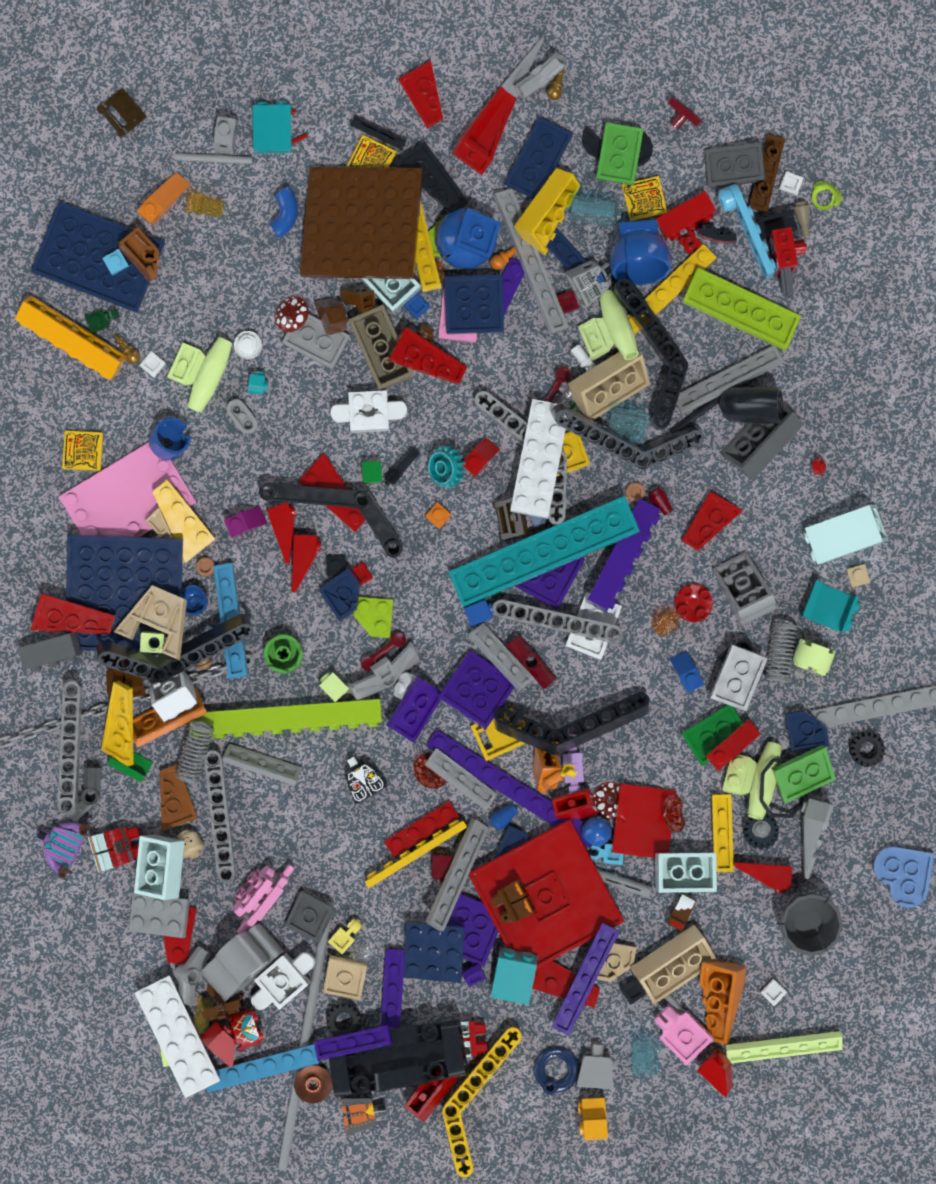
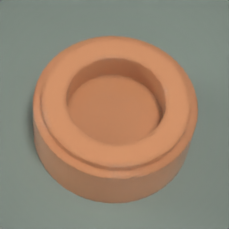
M631 483L626 489V497L632 502H638L639 499L642 500L645 495L644 487L639 483Z
M201 558L196 563V571L199 575L208 577L214 573L213 566L215 564L210 558Z

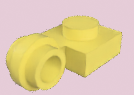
M354 918L347 925L348 931L340 927L328 943L341 954H344L356 940L350 934L352 932L356 934L363 926L360 924L361 921Z

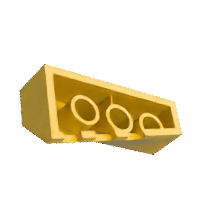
M556 168L514 225L520 237L543 255H546L548 251L546 246L549 240L553 241L556 235L554 230L558 222L562 223L564 219L565 208L570 207L580 187L574 174Z

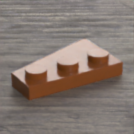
M179 764L160 771L161 832L198 819L185 781L175 776L176 769H179Z

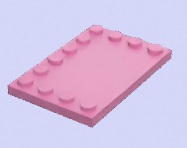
M149 442L59 496L81 535L141 537L153 530L145 521L159 508L152 491L166 479H168L189 507L197 503L172 461L160 459L153 454Z

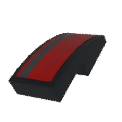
M701 225V228L697 229L699 237L720 244H736L737 235L736 233L732 234V231H722L720 235H717V227H712V225Z

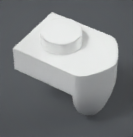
M407 672L401 674L398 683L395 685L393 695L402 700L416 676Z

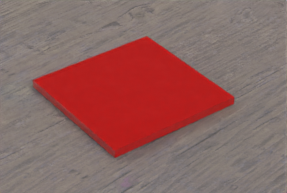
M570 819L469 873V877L506 947L517 952H530L538 955L536 969L595 938L602 922L613 928L624 922ZM521 879L528 894L513 903L529 896L537 912L514 923L511 921L503 924L499 914L507 911L504 904L495 908L490 899L498 893L497 891Z

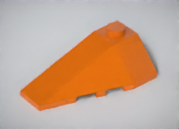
M702 962L699 981L700 987L703 988L704 998L702 1000L703 1005L705 1004L707 1031L714 1037L713 1042L728 1045L744 987L747 969L745 966L732 962Z

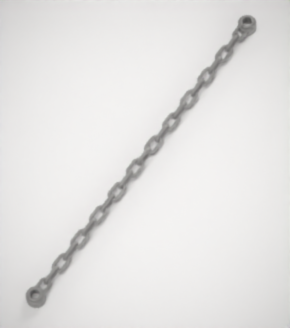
M246 653V657L250 658L247 668H251L254 665L255 658L252 654ZM216 665L208 668L206 673H192L188 677L195 676L197 680L192 681L195 684L202 677L209 676L212 678L223 674L227 666ZM219 668L218 670L221 671L219 673L211 675L212 671L210 670ZM142 696L133 697V700L144 701L150 699L151 696L141 698ZM99 704L93 706L90 712L82 713L81 721L88 715L97 717L105 714L109 709V705ZM102 707V710H104L103 712L94 714L96 712L94 709ZM52 720L46 722L42 728L35 729L31 727L22 730L20 735L15 737L10 735L1 737L0 741L10 738L8 739L10 743L1 745L2 742H0V748L10 746L14 743V740L20 738L22 740L34 738L41 731L52 732L58 730L61 726V721ZM55 723L57 727L48 730L49 726L47 725ZM33 730L32 734L34 735L25 737L26 735L23 734L25 732Z

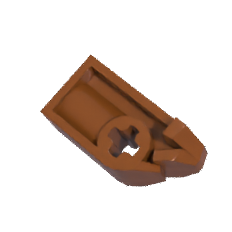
M137 227L119 242L118 248L144 275L146 280L153 281L157 279L159 250ZM146 254H147L148 256L153 255V259L150 258V257L146 258Z

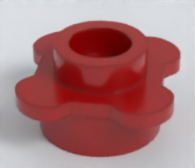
M693 231L679 239V244L683 245L687 254H691L695 248L701 247V241L696 238V234Z
M819 456L812 461L814 475L824 476L826 462Z

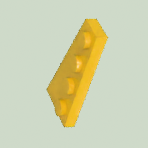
M168 479L152 491L173 537L184 539L183 559L185 563L215 540V537Z
M121 681L113 682L101 751L126 766L134 765L133 688Z

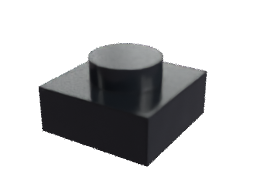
M346 556L326 557L327 576H338L346 570Z
M636 978L619 988L630 1005L646 995Z

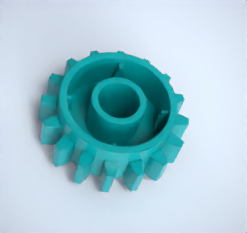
M441 446L438 449H434V454H430L428 462V472L431 479L435 481L436 485L441 484V488L459 485L460 480L464 479L462 473L466 472L462 466L466 463L461 461L463 455H458V449H453V446Z

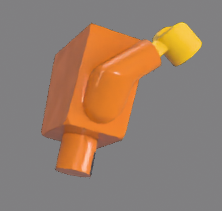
M535 748L533 775L539 792L547 793L549 789L557 788L558 782L562 781L566 775L571 778L576 776L577 772L573 771L575 766L565 764L561 771L558 755H552Z

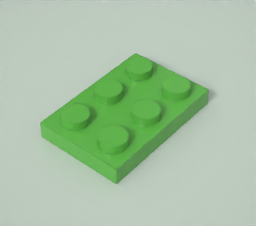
M606 122L596 180L634 186L644 129Z
M824 745L772 768L781 800L784 803L790 802L836 780L827 749Z

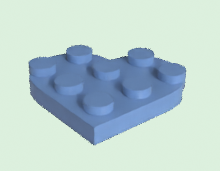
M887 847L880 850L873 862L875 876L881 882L889 885L891 898L898 905L905 908L916 907L927 897L934 854L899 847Z

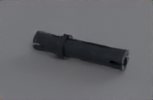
M356 115L350 125L381 140L383 144H389L401 151L407 142L406 139L393 134L391 130L388 129L386 131Z

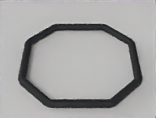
M773 758L761 772L759 800L770 817L792 818L804 802V795L800 796V803L791 814L771 813L763 800L764 777L767 770L774 762L785 763L791 759Z

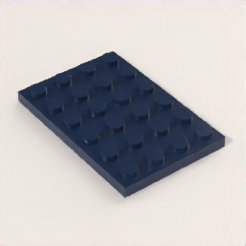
M58 202L31 273L137 314L151 282L144 278V275L122 251L121 253L129 267L113 276L102 259L119 249V242L133 231L132 229ZM146 235L159 250L160 259L166 243ZM146 254V258L150 257V258L153 259V255L148 256V255Z

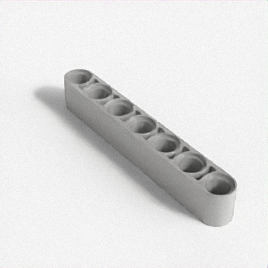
M498 600L493 605V612L496 616L510 621L612 644L620 643L624 637L623 631L618 626L506 600ZM505 604L507 611L504 614H499V606ZM519 609H525L526 611L523 618H517L516 616ZM538 613H543L544 620L540 623L536 622L535 616ZM557 617L563 619V623L559 627L553 624L554 619ZM576 621H580L582 624L581 629L578 631L572 629V625ZM595 625L600 626V633L598 635L591 634V628ZM612 630L619 631L617 639H610L609 634Z
M73 681L67 682L63 687L57 804L58 810L68 816L73 815L78 807L83 698L82 687ZM76 686L77 693L70 696L68 694L69 688ZM71 705H75L77 709L73 715H69L67 712L68 707ZM70 724H74L76 727L73 734H68L66 730ZM73 743L75 749L72 753L68 754L66 746ZM67 763H73L74 769L70 773L65 771ZM67 782H72L73 789L70 792H65L64 785ZM70 801L72 808L70 811L65 812L63 804Z
M209 751L205 756L204 764L217 876L221 882L229 883L235 879L236 869L223 758L219 752ZM211 754H216L219 758L218 763L215 765H211L208 761ZM214 773H218L221 777L218 784L211 782V776ZM216 792H220L223 795V800L220 803L213 801V795ZM219 811L225 814L223 822H218L215 819V815ZM221 830L227 833V839L223 842L217 838V834ZM222 850H227L230 854L229 859L226 861L221 860L219 856ZM224 869H229L232 873V877L229 880H225L222 877Z

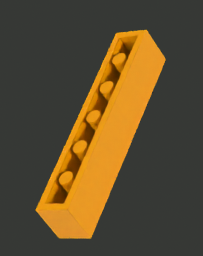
M29 296L23 301L15 317V320L21 326L31 329L37 336L45 338L54 347L64 350L70 357L83 362L86 367L94 369L103 378L112 380L119 373L127 357L33 296Z

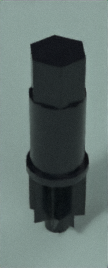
M411 446L398 463L392 467L384 477L386 480L384 484L387 486L390 484L394 485L403 476V473L420 454L414 447Z

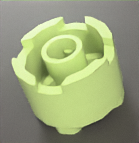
M800 638L793 657V664L806 670L808 666L812 667L811 671L825 676L826 672H829L836 651Z

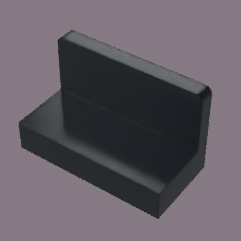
M794 209L757 219L756 223H758L761 234H759L761 241L768 239L772 230L791 227L792 232L798 231L794 218Z

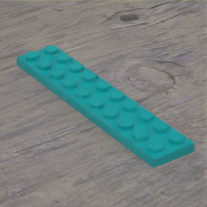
M623 496L451 570L448 573L462 607L465 608L637 534L640 530L627 499Z

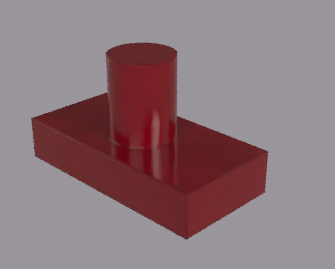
M672 97L669 100L668 104L678 111L670 122L671 125L679 130L687 119L697 127L701 125L703 120L676 98Z

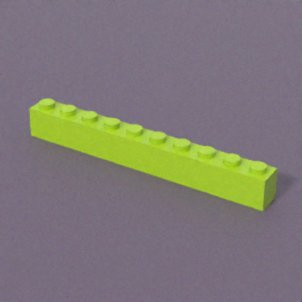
M381 699L207 712L192 721H201L212 725L215 729L213 732L214 739L225 738V734H233V737H244V733L252 732V736L263 735V731H271V735L283 734L282 730L289 729L290 733L302 732L303 728H309V732L321 731V727H328L329 730H339L340 726L348 725V729L359 728V724H367V727H378V723H382ZM191 730V731H193V732H195V733H199V734L206 735V734H204V733H202V732H199V731H196V730ZM190 734L194 737L205 739L201 736Z

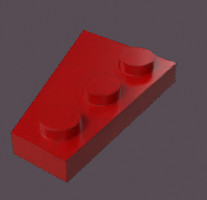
M430 60L398 79L427 129L443 120Z
M710 491L681 542L696 551L700 550L743 510Z
M189 907L186 938L164 936L167 963L181 965L188 961L197 908Z

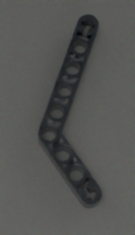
M622 278L615 284L613 292L667 368L651 419L654 429L664 430L671 422L688 369V362L629 279ZM621 286H622V287H623V286H626V287H627V289H626L625 291H624V290H622V291L619 290V288H620ZM630 300H636L639 307L632 308ZM642 315L649 317L650 322L648 324H644L641 321ZM653 331L660 333L661 338L659 340L652 337ZM663 347H669L672 354L665 355ZM675 362L682 364V371H677L674 368ZM669 380H674L677 383L676 389H671L668 386ZM663 398H668L671 401V407L663 405ZM663 412H666L663 416L664 423L660 425L657 419L661 417Z
M563 404L555 405L551 411L553 419L559 426L641 470L693 449L704 441L702 431L698 426L691 424L647 444L638 446ZM582 421L580 426L574 427L575 422ZM592 430H598L595 435L590 436ZM613 438L612 443L606 444L608 439ZM680 440L677 446H672L674 441ZM629 447L626 453H622L623 448ZM658 448H663L659 454H655ZM644 455V460L638 462V458Z
M239 614L183 643L180 660L166 654L155 657L109 641H102L96 647L98 662L103 666L156 683H162L249 638L253 633V627L248 615Z
M639 692L556 730L502 708L495 712V729L500 733L549 754L559 755L647 715L650 699L646 693Z

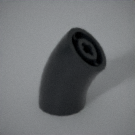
M731 387L724 392L721 398V412L725 419L730 422L781 424L783 418L782 390L780 387Z

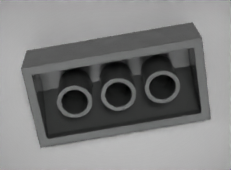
M783 405L781 424L747 423L720 454L743 475L753 481L804 424L793 411Z

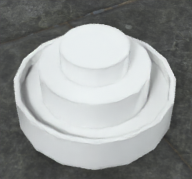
M244 331L238 334L234 341V350L238 356L249 360L254 359L260 354L262 341L256 333Z

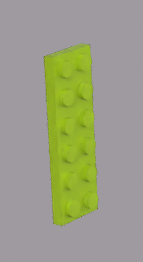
M700 268L696 269L682 301L686 305L784 351L787 350L801 318L800 315Z

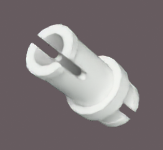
M580 344L571 350V353L579 361L580 367L585 369L586 372L597 366Z

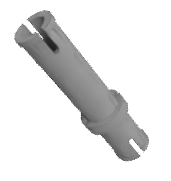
M599 868L597 869L603 882L609 884L610 887H618L650 898L652 886L618 876V873L612 874Z

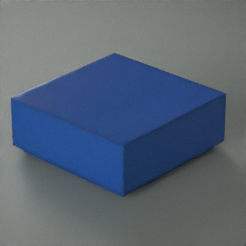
M418 293L403 305L416 320L430 308V305Z

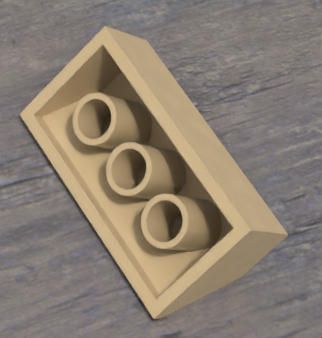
M618 352L569 382L568 385L572 399L582 414L594 420L649 386L650 381L641 353L632 360H625L622 354Z
M692 925L631 966L630 969L652 1003L656 1004L699 975L703 961H718L704 936L695 925Z

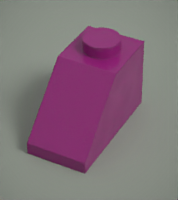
M260 506L224 519L232 539L268 524Z

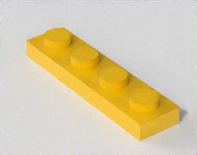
M731 794L712 795L713 852L716 853V872H734Z

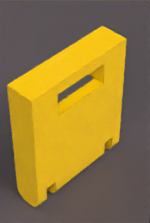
M493 719L485 730L493 748L485 750L478 735L484 729L477 724L471 726L486 761L526 744L498 732L495 729Z

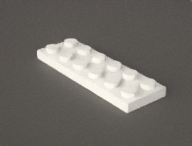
M532 399L510 512L546 519L549 517L566 430L559 426L551 415L552 408L557 405L556 403Z
M170 975L135 992L184 1097L187 1098L221 1081Z

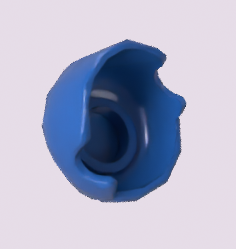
M196 585L185 587L182 598L187 600L186 614L195 616L203 613L208 606V596L205 591Z
M600 816L591 817L581 828L583 837L592 846L601 847L612 836V827L607 820Z

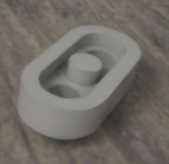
M230 401L227 405V413L244 434L254 433L258 428L256 418L242 401ZM234 407H240V412L234 413ZM248 421L252 423L250 428L245 427V423Z

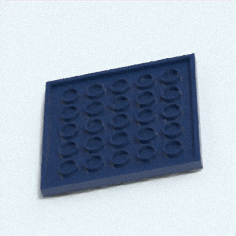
M67 535L66 600L116 615L110 634L76 632L82 651H96L97 645L102 641H109L140 651L142 631L162 632L141 622L133 640L114 631L152 585L182 598L184 539ZM152 637L150 644L153 647H158L160 641L158 638Z

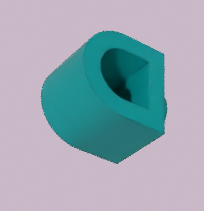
M255 371L254 374H250L248 394L263 395L264 392L268 391L269 381L265 380V372Z

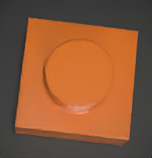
M437 502L425 517L440 529L452 514Z

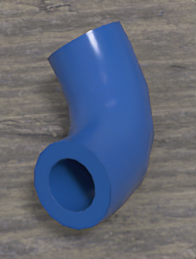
M290 186L282 189L274 196L279 205V214L269 224L279 239L293 228L298 217V202Z

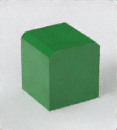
M381 461L362 462L364 484H381L383 482Z

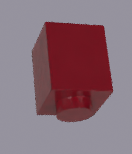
M433 855L432 878H436V882L443 883L452 863L451 855Z

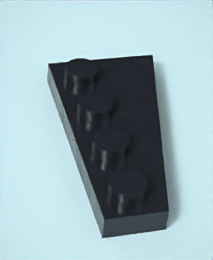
M425 142L393 162V165L397 168H422V189L450 213L468 205L467 199Z

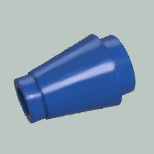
M510 804L491 814L492 817L489 818V821L499 831L509 824L518 811L513 804Z

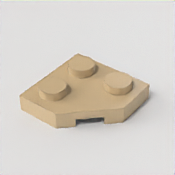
M614 943L597 980L611 982L634 965L637 947Z

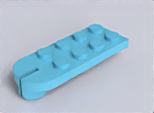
M736 184L719 190L718 198L722 208L727 212L735 209L764 279L772 278L776 265L772 258L769 259L767 251H769L765 240L761 241L759 235L761 230L758 223L754 224L752 216L754 214L750 205H746Z

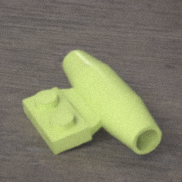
M606 290L599 296L603 318H592L578 326L579 331L593 360L609 352L614 344L625 360H632L639 355L635 333L624 307L614 292Z
M218 337L206 356L201 350L182 343L167 377L185 386L193 385L187 405L188 408L201 413L215 393L227 366L232 347L230 341Z
M767 742L758 763L751 759V757L737 755L730 761L722 790L723 792L741 796L750 793L748 816L753 819L763 820L766 814V810L759 800L761 772L773 758L781 759L782 746L777 743ZM774 762L765 773L763 800L767 807L771 803L776 786L772 768L780 765L781 762Z

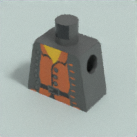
M342 1097L340 1099L347 1136L376 1126V1117L387 1115L385 1103L374 1105L372 1097Z

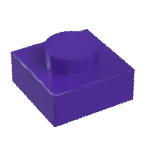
M479 964L469 967L465 972L461 973L469 988L486 979Z

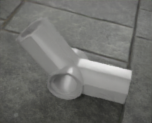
M558 52L554 53L544 64L536 67L529 76L515 85L516 93L525 100L537 90L544 89V86L554 81V77L567 66L566 59Z
M199 946L185 964L179 965L175 970V978L179 980L178 993L184 1005L194 1004L196 984L200 980V971L211 957L207 951Z

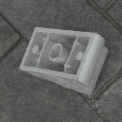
M747 552L712 569L741 626L776 610L775 598Z
M259 923L247 932H241L225 944L216 954L215 958L202 970L201 975L223 1001L227 1003L282 957L285 952Z

